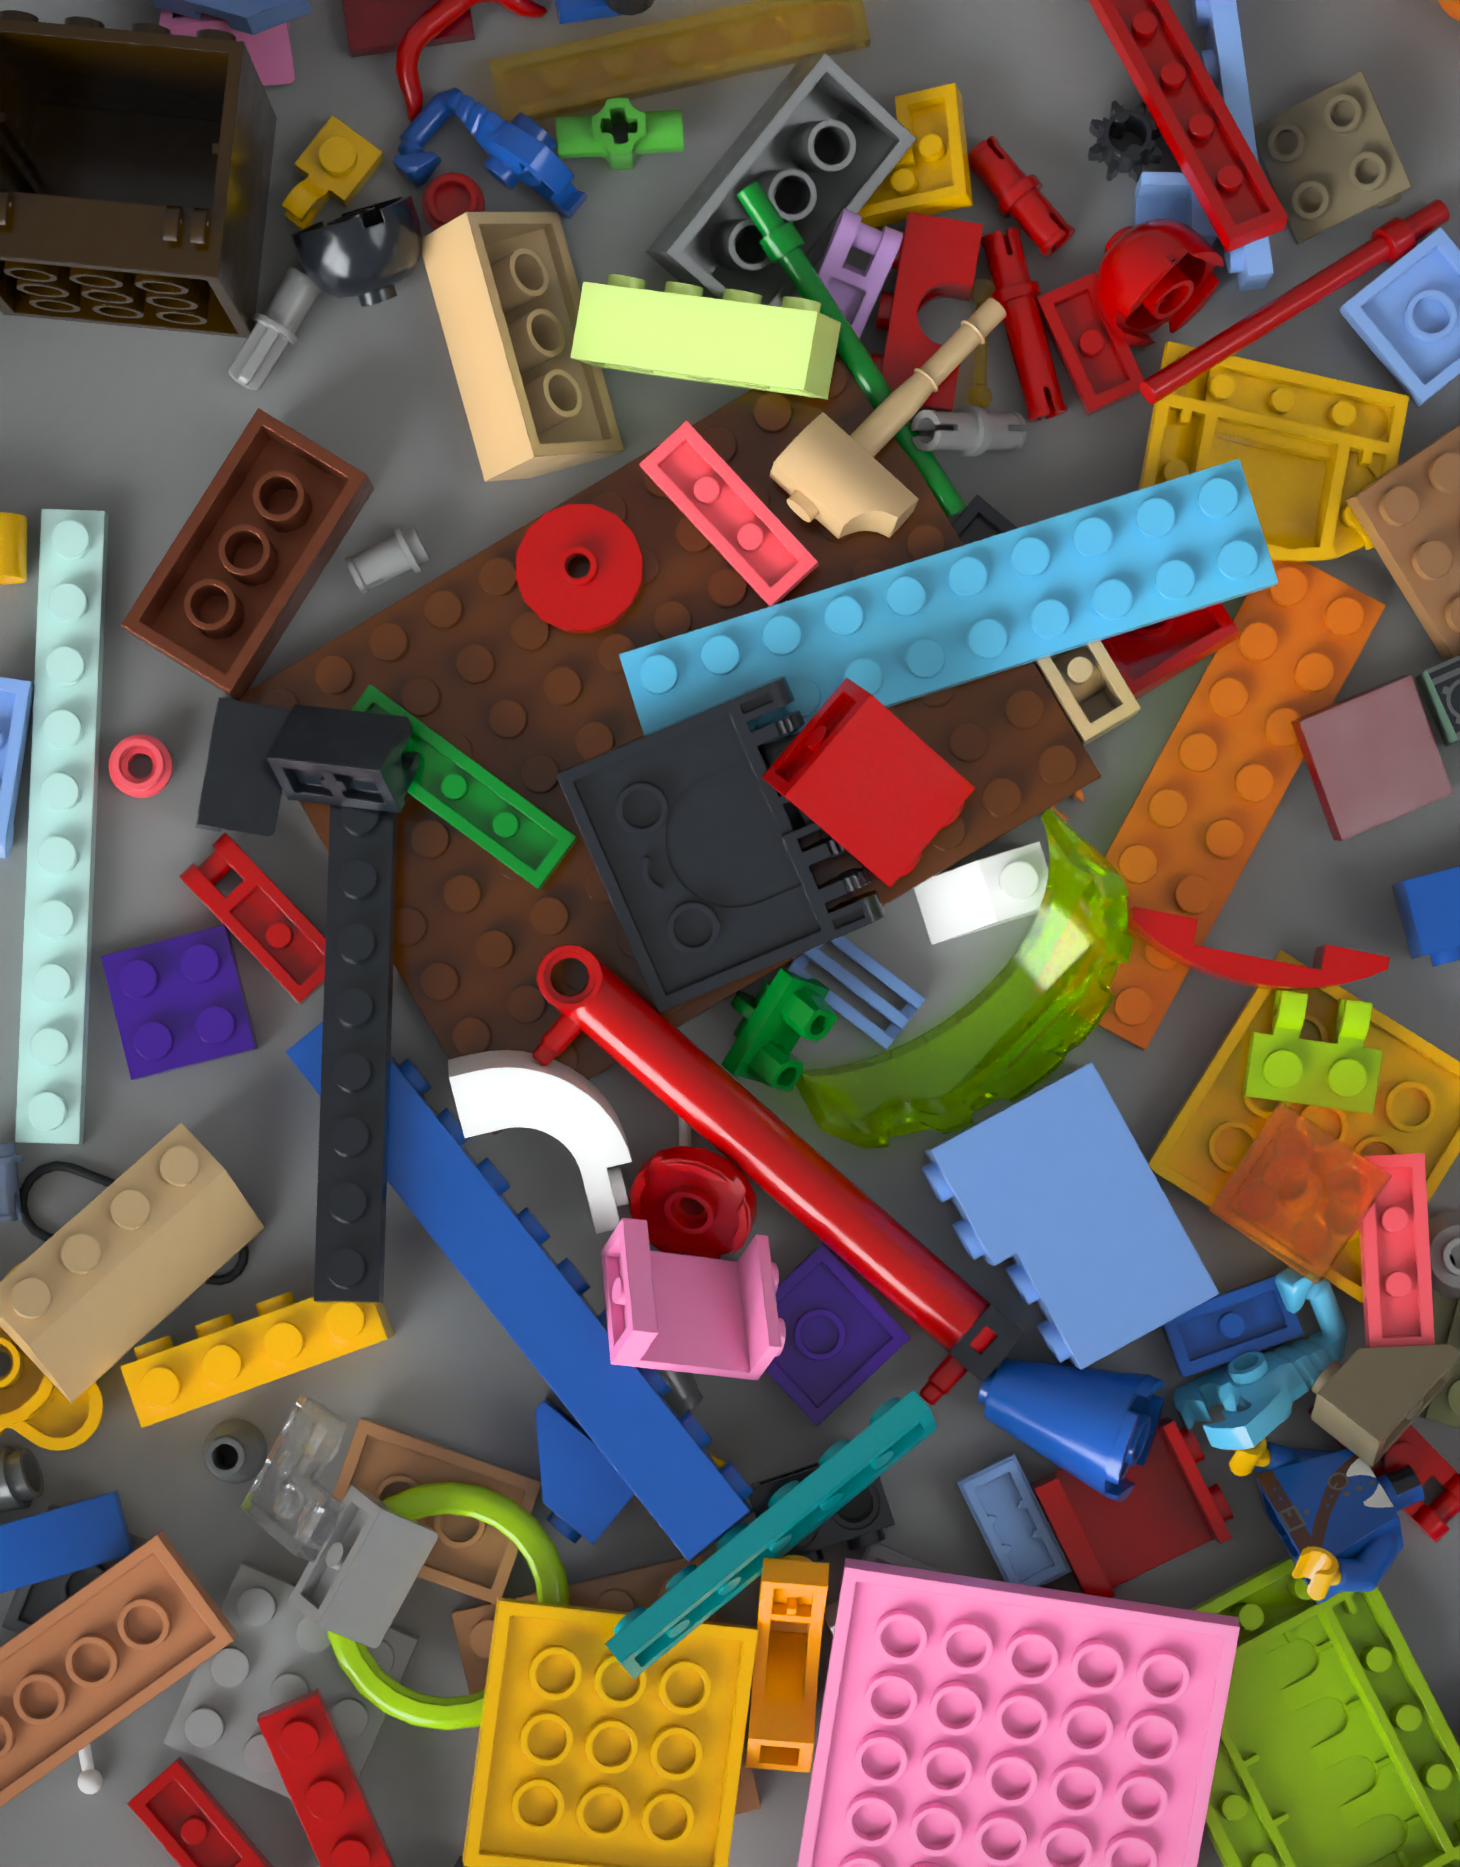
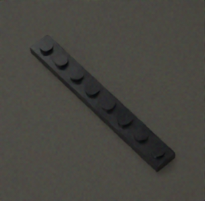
M330 805L314 1301L318 1303H383L398 813Z

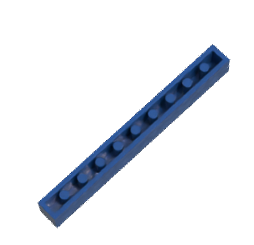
M323 1021L285 1051L320 1096ZM391 1055L388 1183L686 1560L695 1561L718 1542L726 1532L740 1524L754 1512V1509L746 1501V1498L753 1494L754 1490L730 1461L722 1468L718 1466L704 1448L713 1439L692 1412L687 1410L679 1417L663 1397L672 1390V1387L658 1369L611 1364L606 1309L597 1314L582 1295L591 1288L590 1284L567 1257L557 1264L542 1245L551 1237L544 1226L529 1208H524L520 1213L514 1210L502 1195L511 1187L505 1177L488 1157L479 1164L463 1146L471 1137L464 1138L461 1122L449 1108L444 1109L438 1114L424 1097V1094L432 1087L410 1059L407 1058L399 1065Z

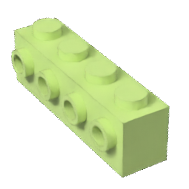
M609 274L607 285L583 282L570 356L572 359L597 368L828 400L841 322L821 314V303L784 296L781 307L761 305V295L735 289H724L722 299L702 297L704 290L702 287L671 281L666 282L664 292L645 290V280L618 274Z

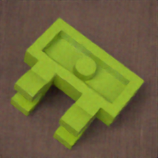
M1275 990L1270 1034L1251 1031L1242 1095L1374 1114L1383 1050L1363 1047L1370 1025L1373 1003L1339 998L1334 1043L1299 1038L1304 1023L1308 994Z

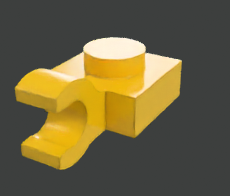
M332 115L294 163L296 172L306 179L298 183L283 201L281 206L287 211L284 216L300 229L312 225L331 197L347 208L384 161L383 152Z

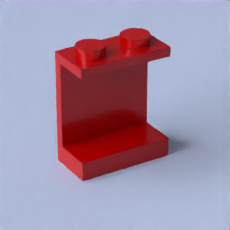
M848 678L842 682L761 777L853 855L862 866L866 867L868 871L890 888L900 877L908 874L916 867L921 859L923 849L942 827L951 824L960 815L964 808L965 800L975 790L974 786L872 694Z
M1167 1416L1160 1419L1144 1467L1138 1464L1131 1465L1124 1478L1136 1483L1124 1502L1106 1498L1062 1468L1029 1483L1083 1594L1112 1598L1115 1596L1113 1588L1213 1539L1219 1544L1232 1539L1225 1522L1234 1518L1233 1513L1218 1484L1215 1483L1207 1487L1196 1466L1197 1463L1205 1460V1456L1191 1428L1189 1432L1185 1427L1178 1429L1175 1421Z

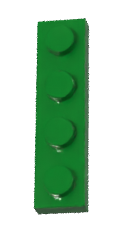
M371 684L351 709V711L408 717L413 730L408 745L403 749L401 762L402 757L407 751L419 752L420 762L417 773L407 792L537 889L541 890L579 839L577 836Z

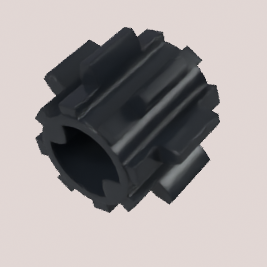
M1113 101L1111 103L1109 120L1104 117L1102 121L1092 119L1089 132L1097 137L1098 143L1089 148L1088 159L1089 161L1098 160L1099 163L1105 162L1108 166L1106 176L1108 181H1111L1120 172L1128 173L1129 178L1132 177L1135 182H1138L1142 173L1143 163L1148 166L1150 162L1160 164L1163 151L1155 146L1156 141H1154L1161 137L1162 134L1154 119L1148 121L1144 116L1146 111L1144 102L1136 106L1135 110H1124L1123 105ZM1126 132H1130L1141 140L1142 146L1131 144L1127 151L1124 152L1116 149L1112 145L1110 138L1122 139Z

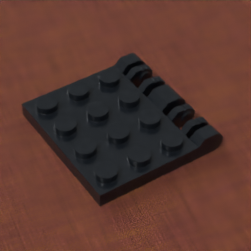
M785 676L765 682L735 697L556 773L564 796L659 1013L865 927L886 916L876 890L863 893L839 903L829 910L827 909L826 902L861 888L872 881L867 868L860 867L846 870L837 877L818 886L809 865L828 857H836L847 852V850L831 836L802 849L798 838L821 828L761 778L771 766H766L758 745L775 738H783L793 734L805 724L798 710L764 723L751 730L748 721L781 708L795 700Z

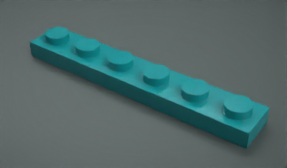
M914 1390L902 1399L894 1397L883 1403L869 1419L870 1426L851 1441L846 1438L833 1444L821 1456L818 1463L820 1467L800 1483L794 1480L782 1486L770 1498L768 1510L751 1524L743 1522L731 1528L719 1540L717 1552L698 1567L692 1564L680 1570L667 1583L665 1587L667 1593L647 1609L645 1607H638L618 1622L614 1628L615 1635L605 1644L633 1679L762 1574L763 1558L779 1559L938 1429L930 1408Z

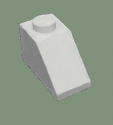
M1040 842L974 861L936 875L914 888L931 945L1052 909L1059 903Z

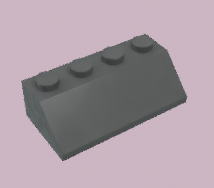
M826 53L801 57L646 253L680 283L704 288L702 297L722 299L724 289H735L761 295V305L781 307L783 297H791L797 289L779 262L772 264L759 243L763 239L762 234L736 195L750 184L758 181L784 223L792 221L805 242L801 249L814 268L825 253L841 211L847 209L857 214L917 138Z

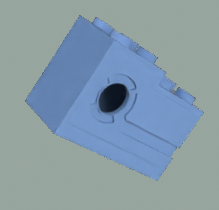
M1092 1062L1074 1068L924 1150L930 1163L921 1167V1171L937 1200L944 1202L951 1199L961 1219L951 1225L968 1257L975 1260L982 1256L985 1263L993 1266L1010 1257L1012 1258L1014 1264L1005 1268V1271L1022 1302H1027L1028 1305L1036 1302L1045 1321L1037 1324L1036 1328L1054 1359L1057 1358L1060 1363L1067 1359L1070 1364L1082 1370L1220 1294Z

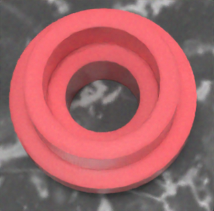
M137 734L126 737L114 747L109 758L108 769L112 782L121 792L134 798H149L160 793L168 785L173 773V760L168 748L161 741L149 735ZM139 756H148L153 763L151 773L145 778H135L131 772L132 762Z

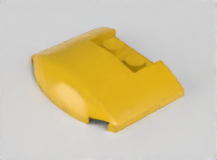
M1168 341L1165 343L1161 369L1197 347ZM1231 356L1154 404L1138 490L1240 459L1271 560L1294 562L1323 561L1338 558L1364 546L1366 550L1374 548L1372 542L1346 502V499L1397 465L1409 396Z

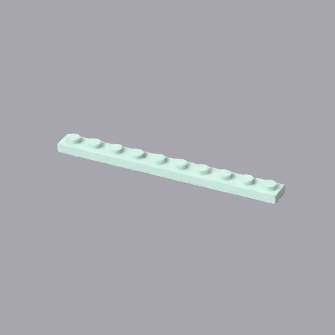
M41 510L15 1142L84 1144L109 515L105 511Z

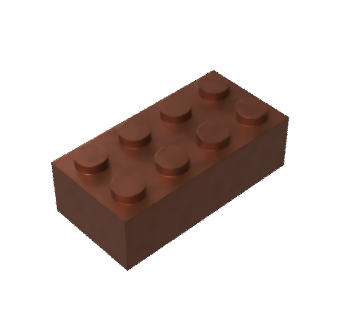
M258 408L121 626L140 641L240 701L242 694L250 688L374 491L368 475Z

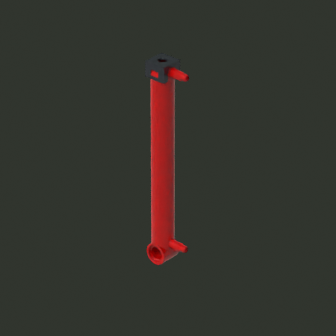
M562 944L553 947L543 955L537 966V984L545 999L560 1011L562 1015L541 1037V1043L533 1050L532 1057L542 1066H548L556 1056H560L581 1031L584 1032L949 1353L928 1377V1382L920 1390L919 1396L928 1404L935 1405L943 1395L948 1394L968 1370L982 1383L1025 1335L1022 1330L590 951L579 945ZM566 958H574L581 961L586 967L588 974L587 982L583 989L572 995L557 992L550 980L554 965Z

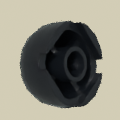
M411 196L405 198L397 197L341 214L342 217L327 222L326 227H324L323 221H320L291 234L298 258L308 278L320 290L337 298L358 296L361 307L374 305L397 296L394 284L413 272L421 257L423 241L420 221Z

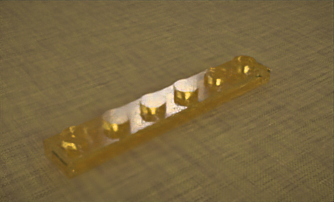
M759 0L489 60L501 118L511 122L521 112L533 121L605 106L607 99L629 98V100L795 64L801 57L822 53L831 56L870 47L871 37L862 0Z

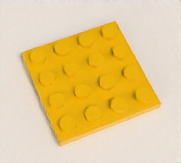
M1282 950L1278 951L1273 959L1274 961L1308 967ZM1340 986L1290 991L1308 994L1304 1023L1299 1037L1301 1039L1334 1043L1339 998L1364 1002ZM1255 988L1147 1162L1152 1172L1306 1270L1319 1274L1322 1279H1328L1333 1287L1363 1304L1355 1156L1425 1153L1428 1204L1460 1152V1062L1372 1007L1370 1025L1363 1047L1383 1050L1374 1114L1244 1096L1242 1092L1251 1031L1270 1034L1275 990Z
M497 1597L462 1858L463 1865L467 1867H728L758 1629L755 1626L704 1621L644 1672L633 1679L605 1644L615 1635V1626L629 1612Z

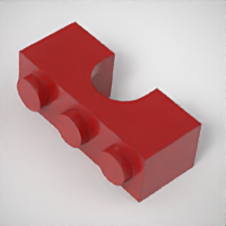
M908 212L905 232L899 231L903 233V238L891 266V269L898 270L894 293L884 291L881 293L876 329L888 331L884 355L871 353L872 360L892 391L914 374V369L921 368L942 346L930 340L921 330L917 318L919 311L927 303L938 298L969 301L974 284L983 224ZM960 364L938 386V391L932 392L917 413L922 410L952 412Z

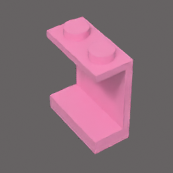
M622 1217L600 1252L611 1364L758 1381L772 1360L781 1354L786 1338L785 1322L782 1318L778 1317L775 1296L779 1283V1271L777 1264L771 1262L768 1236L756 1234L738 1261L650 1251L647 1220Z

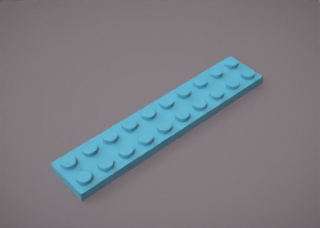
M1236 459L773 605L772 607L621 653L619 656L644 735L735 697L765 682L785 676L795 700L781 708L748 721L751 730L764 723L798 710L805 724L798 728L795 733L788 735L791 736L802 731L846 678L872 694L887 708L1270 588L1278 584V579L1240 459ZM775 738V739L770 740V741H768V742H766V743H769V742H772V741H776V740H779V739H782V738Z

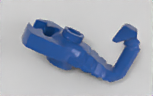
M456 87L439 92L433 96L399 136L401 143L398 146V152L400 155L394 156L393 164L400 175L417 187L425 184L441 163V158L432 151L425 152L423 147L450 116H454L464 124L469 133L489 156L483 167L507 189L512 191L519 182L523 183L567 219H571L588 198L585 192L577 190L571 183L575 176L553 153L557 148V143L541 126L521 112L511 122L505 121L493 111H488L480 102L476 103L469 95H464Z

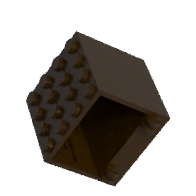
M0 11V311L4 315L241 338L249 336L255 326L252 317L256 313L277 117L244 41H236L235 35L215 29L199 30L196 37L171 35V31L168 28L151 23H134L129 31L105 28L102 22L87 17H67L64 24L39 22L37 16L23 11Z

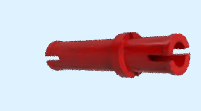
M1017 227L1007 228L1005 230L1006 235L1002 234V230L995 231L983 236L980 243L985 251L995 289L990 298L998 301L1007 313L1003 323L1027 409V419L1031 423L1041 421L1042 416H1045L1046 420L1060 416L1068 410L1063 401L1036 300L1042 294L1039 282L1031 281L1020 239V229Z

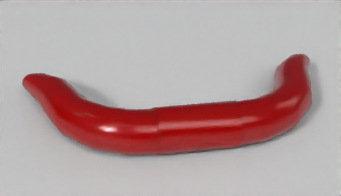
M439 0L406 30L397 47L395 72L404 97L409 121L412 122L422 110L424 94L418 72V63L423 48L431 39L440 34L468 9L479 3L495 2L517 16L529 18L542 17L547 13V9L533 0Z

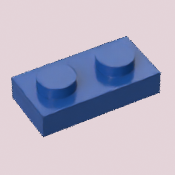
M1277 1274L1218 1294L1162 1325L1180 1377L1184 1378L1232 1361L1241 1354L1260 1351L1304 1335L1297 1314L1286 1310L1275 1283Z

